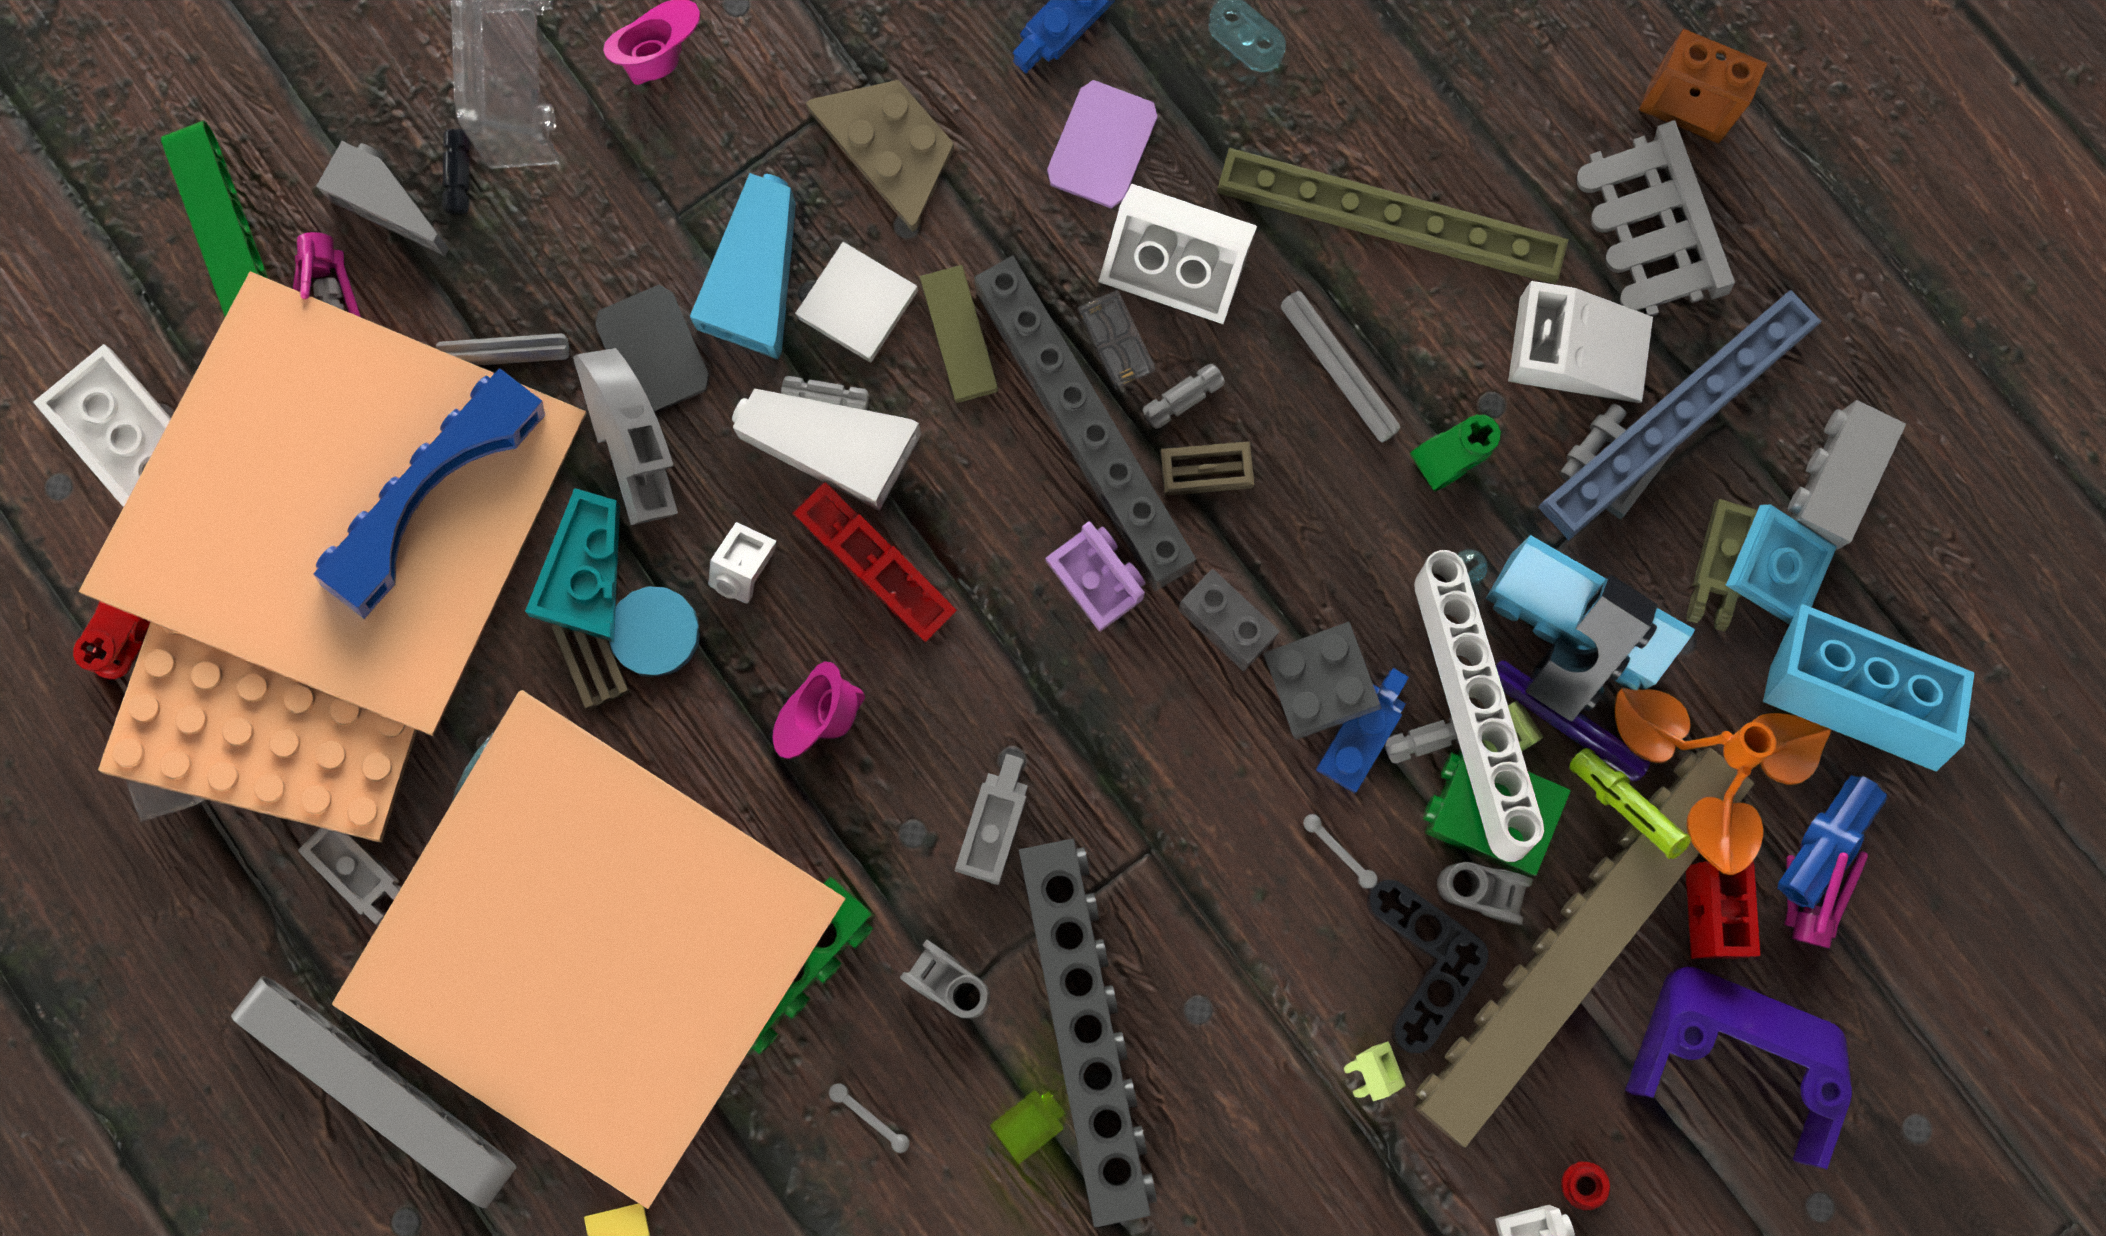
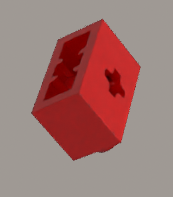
M1709 861L1691 864L1686 870L1691 959H1740L1760 956L1754 861L1735 875L1720 872Z

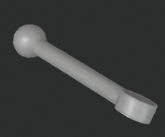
M1309 814L1305 817L1303 822L1305 829L1309 832H1315L1358 875V883L1361 887L1368 889L1377 884L1378 879L1375 872L1364 870L1321 826L1319 816Z
M837 1083L830 1088L829 1096L832 1101L843 1102L887 1138L895 1152L903 1153L908 1150L910 1142L907 1136L903 1134L897 1135L848 1095V1088L844 1084Z

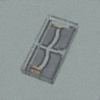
M1118 290L1078 307V314L1114 389L1155 371V365Z

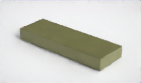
M959 265L920 276L955 403L998 392V386L963 266Z

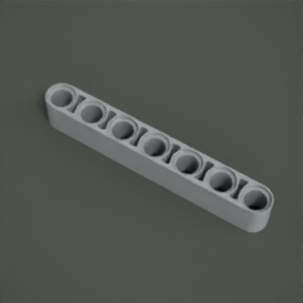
M261 976L232 1013V1019L240 1027L473 1204L487 1208L516 1169V1165L501 1151L274 980Z

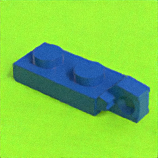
M1050 0L1026 24V27L1020 33L1023 41L1013 51V63L1026 74L1042 57L1048 62L1053 58L1058 60L1115 0Z
M1392 668L1380 688L1373 684L1382 709L1342 723L1315 770L1355 794L1402 716L1401 712L1406 703L1397 699L1409 677Z

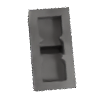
M1213 568L1181 600L1178 609L1181 614L1243 672L1275 640L1280 632Z

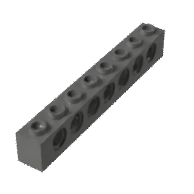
M1012 255L974 277L976 295L1154 592L1192 571L1196 562L1194 554L1014 256Z
M1073 838L1019 849L1094 1228L1151 1216L1148 1204L1157 1202L1152 1174L1142 1175L1139 1156L1146 1155L1147 1149L1142 1126L1132 1127L1129 1108L1138 1107L1132 1078L1126 1080L1122 1078L1119 1061L1128 1060L1123 1033H1113L1110 1014L1118 1013L1113 985L1105 987L1103 985L1100 968L1108 967L1109 964L1104 940H1094L1091 922L1098 921L1099 915L1094 893L1085 894L1081 876L1090 875L1085 848L1076 849ZM1054 878H1066L1073 885V896L1065 903H1055L1047 896V885ZM1064 923H1074L1082 930V943L1075 949H1064L1056 941V931ZM1076 968L1086 970L1092 978V987L1083 996H1074L1065 987L1066 975ZM1084 1015L1097 1017L1102 1026L1099 1038L1090 1043L1080 1041L1074 1032L1076 1021ZM1102 1062L1110 1068L1111 1080L1106 1087L1093 1089L1085 1083L1084 1072L1091 1063ZM1102 1110H1113L1120 1116V1128L1111 1136L1100 1135L1094 1129V1118ZM1115 1157L1123 1158L1130 1164V1174L1121 1183H1111L1103 1175L1104 1165L1108 1160Z

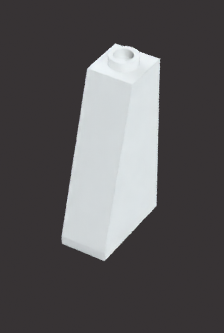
M755 388L749 399L743 398L738 403L732 416V421L735 422L733 429L739 439L822 482H826L828 485L878 511L881 509L921 436L919 423L912 419Z

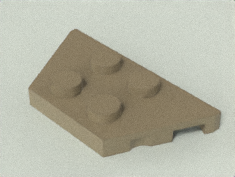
M899 80L818 97L806 102L807 110L909 229L912 232L915 231L921 222L920 217L929 198L933 196L939 184L938 178L942 170L947 167L954 152V143Z

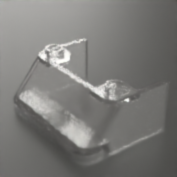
M451 0L456 114L460 126L490 169L559 164V154L549 139V131H555L556 127L554 108L551 103L545 104L539 86L537 16L542 15L543 10L553 9L552 0Z

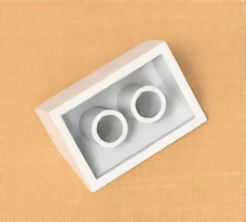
M1131 184L1119 208L1099 282L1224 324L1257 226Z

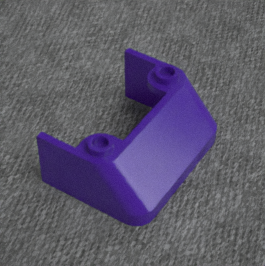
M1681 967L1671 971L1664 980L1625 1091L1634 1095L1654 1098L1669 1053L1687 1060L1701 1059L1712 1050L1718 1032H1722L1807 1067L1801 1083V1097L1804 1104L1810 1110L1792 1160L1827 1170L1852 1098L1847 1041L1842 1030L1831 1022L1701 969Z

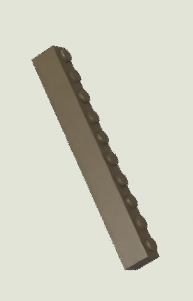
M1711 747L1696 754L1690 751L1675 767L1673 772L1678 777L1668 789L1664 786L1659 788L1649 799V802L1686 834L1687 816L1690 809L1695 803L1705 797H1715L1724 801L1725 792L1737 775V769L1729 766L1726 760ZM1748 777L1744 779L1736 792L1733 803H1740L1755 784ZM1630 824L1617 840V843L1622 847L1611 860L1608 857L1603 858L1590 873L1589 878L1593 883L1583 896L1577 892L1564 905L1560 914L1565 918L1555 931L1548 928L1536 940L1531 948L1536 954L1527 966L1524 967L1519 964L1503 982V986L1507 991L1499 1001L1495 1003L1490 1000L1479 1011L1474 1019L1478 1027L1466 1040L1462 1036L1451 1046L1444 1057L1449 1063L1438 1077L1431 1073L1422 1082L1415 1093L1420 1099L1413 1108L1457 1145L1466 1148L1698 856L1699 852L1692 842H1690L1687 849L1675 859H1668L1664 852Z

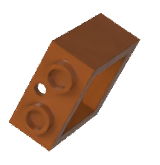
M1683 28L1654 72L1638 110L1665 122L1675 120L1677 127L1719 144L1752 102L1767 63ZM1717 53L1723 54L1724 57H1725V60H1723V61L1718 60V59L1716 58V54H1717Z

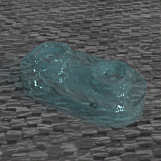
M1219 0L1213 6L1209 18V30L1211 35L1252 70L1268 72L1280 65L1284 57L1286 41L1279 29L1243 0ZM1228 13H1234L1239 19L1230 22L1224 16ZM1266 40L1271 44V47L1262 49L1257 45V42Z

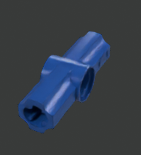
M1851 775L1844 783L1839 794L1834 798L1826 813L1820 812L1815 817L1802 839L1801 850L1778 882L1777 889L1788 900L1800 907L1814 909L1828 889L1840 853L1848 854L1845 870L1850 866L1862 846L1865 838L1864 833L1887 799V794L1879 788L1877 783L1864 776L1855 777Z

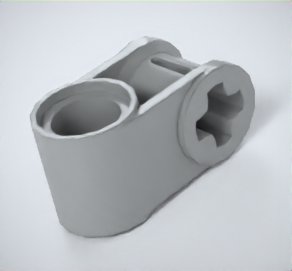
M1462 862L1447 866L1440 872L1437 878V889L1443 900L1452 905L1480 912L1482 915L1496 920L1522 925L1524 917L1520 915L1526 887H1531L1533 879L1511 871ZM1459 871L1466 873L1472 883L1471 890L1465 897L1459 895L1453 887V879Z
M926 939L923 943L925 950L909 973L903 972L900 979L931 1001L938 1002L961 1018L981 1016L990 1004L988 986L981 979L959 965L960 962ZM936 962V964H935L934 967L931 969V971L929 972V974L927 975V977L924 979V977L926 976V974L928 973V971L930 970V968L932 967V965ZM965 984H974L980 991V1002L970 1011L962 1010L956 1002L957 991Z

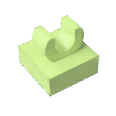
M1389 1041L1365 1050L1357 1055L1354 1061L1344 1067L1345 1073L1357 1070L1362 1072L1366 1084L1353 1091L1354 1097L1362 1098L1370 1094L1372 1100L1376 1101L1389 1097L1406 1086Z

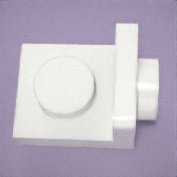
M736 522L710 560L709 586L726 598H735L741 602L748 603L753 596L755 581L775 552L776 540Z

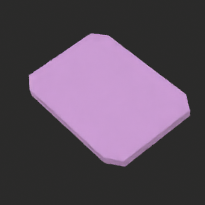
M1095 80L1083 86L1078 93L1047 168L1050 186L1111 209L1121 203L1128 192L1157 121L1154 102Z

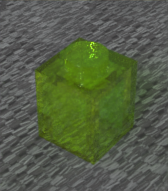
M1035 1088L990 1124V1127L1016 1162L1020 1164L1064 1129V1125L1059 1118L1066 1113L1049 1091L1041 1096Z

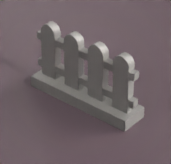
M1676 121L1659 125L1652 142L1647 143L1645 136L1633 140L1634 148L1606 158H1603L1601 151L1590 154L1589 159L1591 163L1580 168L1577 175V185L1586 193L1601 190L1605 203L1598 205L1593 210L1591 224L1596 231L1601 233L1615 230L1620 242L1611 246L1607 251L1605 258L1606 266L1615 273L1630 270L1634 280V284L1628 285L1623 289L1620 296V305L1638 312L1645 311V314L1649 316H1655L1659 313L1658 305L1685 296H1689L1691 303L1703 299L1701 291L1708 289L1712 300L1728 295L1735 281ZM1664 168L1668 181L1661 183L1657 170ZM1645 175L1649 188L1620 198L1617 197L1614 185ZM1679 209L1683 222L1676 223L1672 210ZM1657 215L1660 216L1664 228L1632 239L1628 225ZM1690 249L1694 250L1698 261L1691 264L1687 250ZM1674 255L1678 269L1647 279L1643 265Z

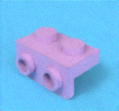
M1089 521L1082 526V531L1047 556L1046 562L1098 631L1101 632L1143 601L1144 591L1141 587L1146 583L1132 563L1129 562L1124 566L1116 556L1114 551L1118 549V546L1109 532L1103 526L1097 530Z

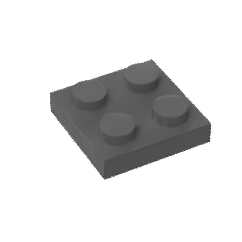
M1350 622L1264 652L1295 740L1382 709Z

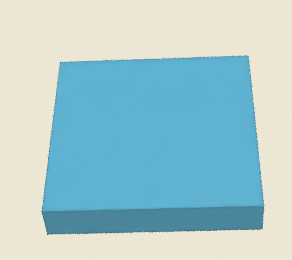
M1771 504L1760 505L1726 586L1790 625L1800 604L1812 607L1837 546Z

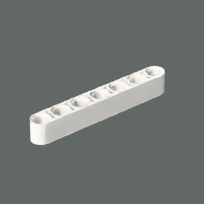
M1439 550L1428 557L1416 577L1414 583L1415 593L1489 846L1498 858L1508 862H1515L1522 859L1542 839L1544 833L1543 820L1466 566L1462 558L1456 553L1449 550ZM1433 574L1441 575L1446 579L1447 583L1437 580ZM1445 614L1454 616L1459 624L1450 622ZM1456 655L1466 657L1472 666L1461 663ZM1469 697H1474L1481 701L1485 709L1475 707ZM1482 740L1492 742L1498 752L1489 751L1483 745ZM1495 783L1504 785L1509 790L1511 797L1502 795L1497 791ZM1508 827H1513L1521 832L1524 842L1514 839L1510 835Z

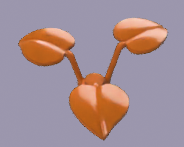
M1621 688L1617 692L1615 699V720L1620 736L1627 747L1644 760L1654 763H1665L1673 756L1676 747L1686 751L1717 744L1724 745V758L1729 766L1737 769V775L1725 792L1724 801L1715 797H1705L1695 803L1688 813L1686 826L1687 833L1691 837V842L1696 850L1720 872L1728 875H1735L1747 868L1758 854L1763 840V824L1758 811L1747 803H1733L1736 792L1744 779L1751 774V769L1761 764L1764 773L1777 782L1787 785L1802 783L1817 769L1824 746L1831 734V729L1802 717L1782 713H1768L1758 716L1752 722L1745 724L1734 735L1729 731H1724L1717 736L1684 741L1682 739L1690 731V718L1686 708L1675 697L1658 690Z

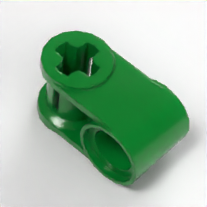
M1474 415L1448 431L1428 439L1416 447L1410 455L1432 490L1436 492L1462 477L1470 469L1486 461L1497 447L1501 431L1493 418L1486 415ZM1471 434L1475 437L1483 435L1486 438L1483 445L1479 442L1471 444L1468 440Z

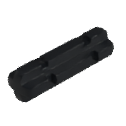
M447 129L443 133V147L446 148V152L443 153L442 187L446 189L442 193V207L447 214L463 215L469 210V196H466V192L469 190V157L466 156V153L470 149V137L463 129Z

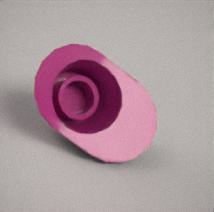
M690 0L664 2L642 15L633 23L613 33L605 42L603 52L607 60L616 65H622L630 80L636 85L665 77L677 67L682 49L681 43L694 32L699 24L700 11L696 3Z
M826 661L820 663L779 712L774 724L772 737L775 751L780 757L792 759L802 755L818 739H835L845 735L851 728L857 710L865 699L864 692L842 679L840 671L834 663Z

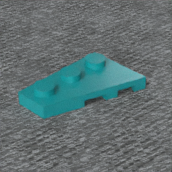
M574 488L525 612L529 617L614 642L620 505L616 500Z

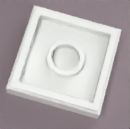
M842 242L795 315L797 319L871 363L917 294L918 287L845 242Z

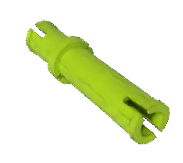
M1585 748L1576 754L1570 763V770L1596 791V798L1602 804L1611 805L1637 830L1664 852L1668 859L1677 858L1687 849L1691 842V837L1687 833L1685 834L1661 813L1657 807L1629 784L1630 779L1622 771L1615 772L1590 748Z

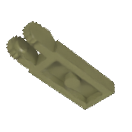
M1722 499L1714 502L1692 585L1695 587V590L1690 598L1686 617L1687 621L1700 622L1705 613L1710 591L1723 595L1715 613L1714 629L1721 631L1728 629L1737 598L1742 595L1727 587L1726 584L1758 510Z

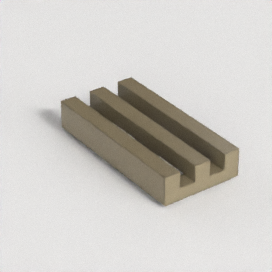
M1250 441L1167 448L1160 451L1164 496L1251 489L1254 487ZM1242 454V461L1179 467H1172L1171 464L1172 460ZM1234 472L1244 473L1242 477L1173 483V478Z
M558 625L552 626L585 709L589 711L630 693L616 656L612 653L609 641L596 637L616 685V688L611 690L606 685L586 634ZM572 631L575 634L599 695L593 697L567 635Z

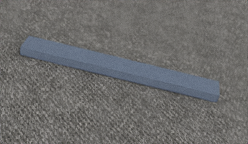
M1792 290L1788 291L1546 498L1538 508L1570 540L1822 321Z

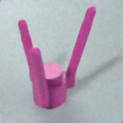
M310 232L299 235L297 237V255H295V275L292 289L299 291L302 299H308L310 296L311 278L326 277L330 274V269L335 268L348 312L361 317L344 266V252L334 250L333 238L327 234Z
M1862 851L1858 854L1837 901L1836 897L1848 861V854L1844 852L1838 856L1822 907L1815 906L1814 909L1804 907L1803 912H1799L1798 905L1787 899L1788 911L1784 925L1794 928L1792 939L1830 948L1832 938H1836L1839 922L1868 858L1866 852ZM1787 856V869L1795 859V856Z

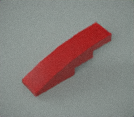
M823 482L792 512L857 579L924 642L957 611L894 546H891L826 482Z

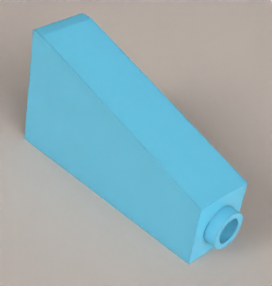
M749 173L690 318L698 331L779 360L783 344L796 202L791 187H788V183L783 179L771 174H764L763 177Z

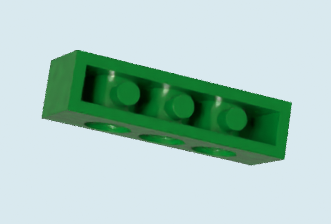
M831 876L823 884L846 898L831 921L836 927L837 937L829 947L821 948L818 945L815 946L804 964L805 972L803 977L791 984L746 1056L750 1055L753 1051L761 1055L779 1035L774 1030V1027L785 1015L792 1020L810 1001L811 998L805 994L817 980L825 984L840 968L842 962L837 957L850 944L856 949L874 929L869 922L875 915Z

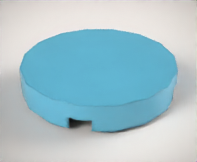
M648 586L632 591L615 608L614 642L609 641L612 653L624 667L641 676H666L675 673L691 660L699 645V621L695 610L685 598L668 588Z

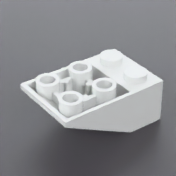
M1531 281L1519 301L1508 382L1641 403L1653 317L1577 288Z

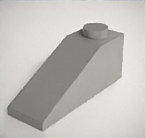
M341 141L316 187L330 202L446 256L449 250L448 246L384 164V156L366 144L360 143L358 148Z

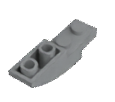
M616 348L573 356L597 442H607L630 524H640L677 514L678 511L666 470L674 465L658 419L632 369Z

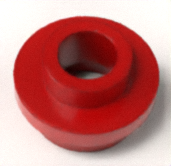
M1581 1161L1572 1164L1566 1169L1562 1176L1561 1189L1565 1199L1572 1206L1581 1210H1594L1603 1205L1607 1200L1610 1192V1182L1607 1174L1600 1166L1591 1162ZM1587 1176L1592 1182V1188L1588 1193L1581 1194L1577 1189V1182L1580 1178Z

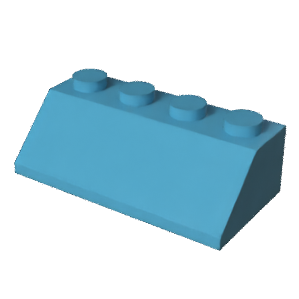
M1530 535L1511 553L1485 599L1495 604L1493 609L1501 616L1512 621H1517L1520 618L1534 627V634L1549 643L1554 644L1560 638L1574 648L1588 650L1597 646L1591 638L1577 630L1576 626L1584 605L1606 578ZM1657 608L1653 623L1657 625L1654 635L1644 648L1640 649L1635 646L1627 655L1630 657V661L1626 669L1615 681L1633 690H1638V688L1643 690L1655 685L1691 638L1695 629Z
M1800 604L1770 666L1763 702L1937 772L1965 744L1974 672L1817 609Z

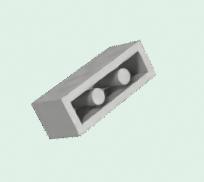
M1858 400L1842 411L1837 409L1825 427L1824 433L1828 434L1829 437L1824 448H1818L1807 465L1806 472L1810 473L1811 476L1805 488L1799 487L1789 503L1788 511L1793 513L1791 518L1837 546L1836 550L1851 543L1906 423Z

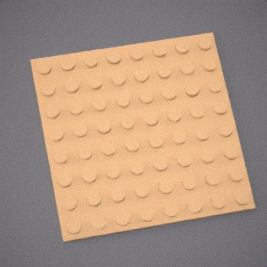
M250 271L79 592L433 736L586 416V411L524 386L543 401L545 417L516 449L492 453L467 463L446 476L426 495L412 514L402 536L396 561L395 585L369 615L363 619L319 584L313 575L318 569L316 568V563L319 557L330 546L338 547L349 535L347 529L353 519L362 511L369 512L380 500L379 493L383 486L395 476L400 478L411 466L409 462L414 452L426 442L431 444L442 432L440 426L448 414L455 409L461 411L472 399L470 394L477 382L484 376L491 378L494 373L311 296L308 299H302L299 291Z
M521 690L516 695L332 1002V1005L649 1209L846 898Z

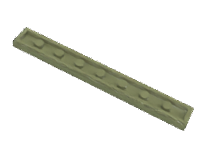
M1233 148L1228 150L1217 188L1218 194L1554 285L1559 279L1569 240Z

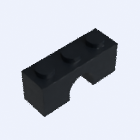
M1609 574L1584 605L1576 629L1591 638L1597 647L1588 650L1577 649L1558 638L1534 667L1525 692L1571 722L1583 708L1587 711L1592 710L1604 692V688L1601 686L1609 677L1614 681L1617 680L1630 661V657L1627 655L1635 646L1640 649L1644 648L1654 635L1657 625L1653 623L1658 604Z

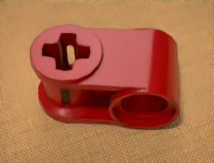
M99 602L95 614L74 645L73 657L76 664L82 669L95 672L98 676L105 679H118L124 676L130 670L132 663L141 650L150 621ZM87 646L94 647L93 651L87 650ZM106 651V656L103 660L100 659L101 654ZM115 659L120 661L119 665L113 663Z

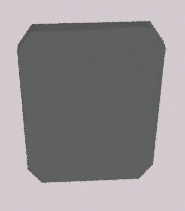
M659 284L598 311L595 326L605 349L616 348L623 356L641 384L654 413L707 391L710 375L673 292Z

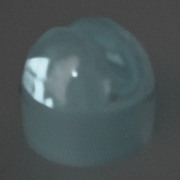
M1465 549L1457 553L1462 558L1464 564H1467L1474 558L1479 562L1480 565L1472 568L1468 572L1471 586L1480 583L1488 571L1485 556L1473 549Z

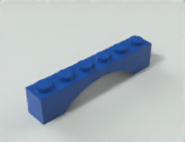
M500 368L491 378L484 376L477 382L470 394L472 399L461 411L455 409L448 414L440 426L442 432L431 444L427 442L422 444L414 452L409 462L411 466L400 478L397 476L391 478L383 486L379 493L380 500L369 512L362 511L350 523L347 529L349 535L338 547L330 546L319 557L316 563V568L318 569L313 573L319 584L363 619L369 615L395 585L396 561L402 536L412 514L426 495L446 476L467 463L492 453L516 449L545 417L543 401Z

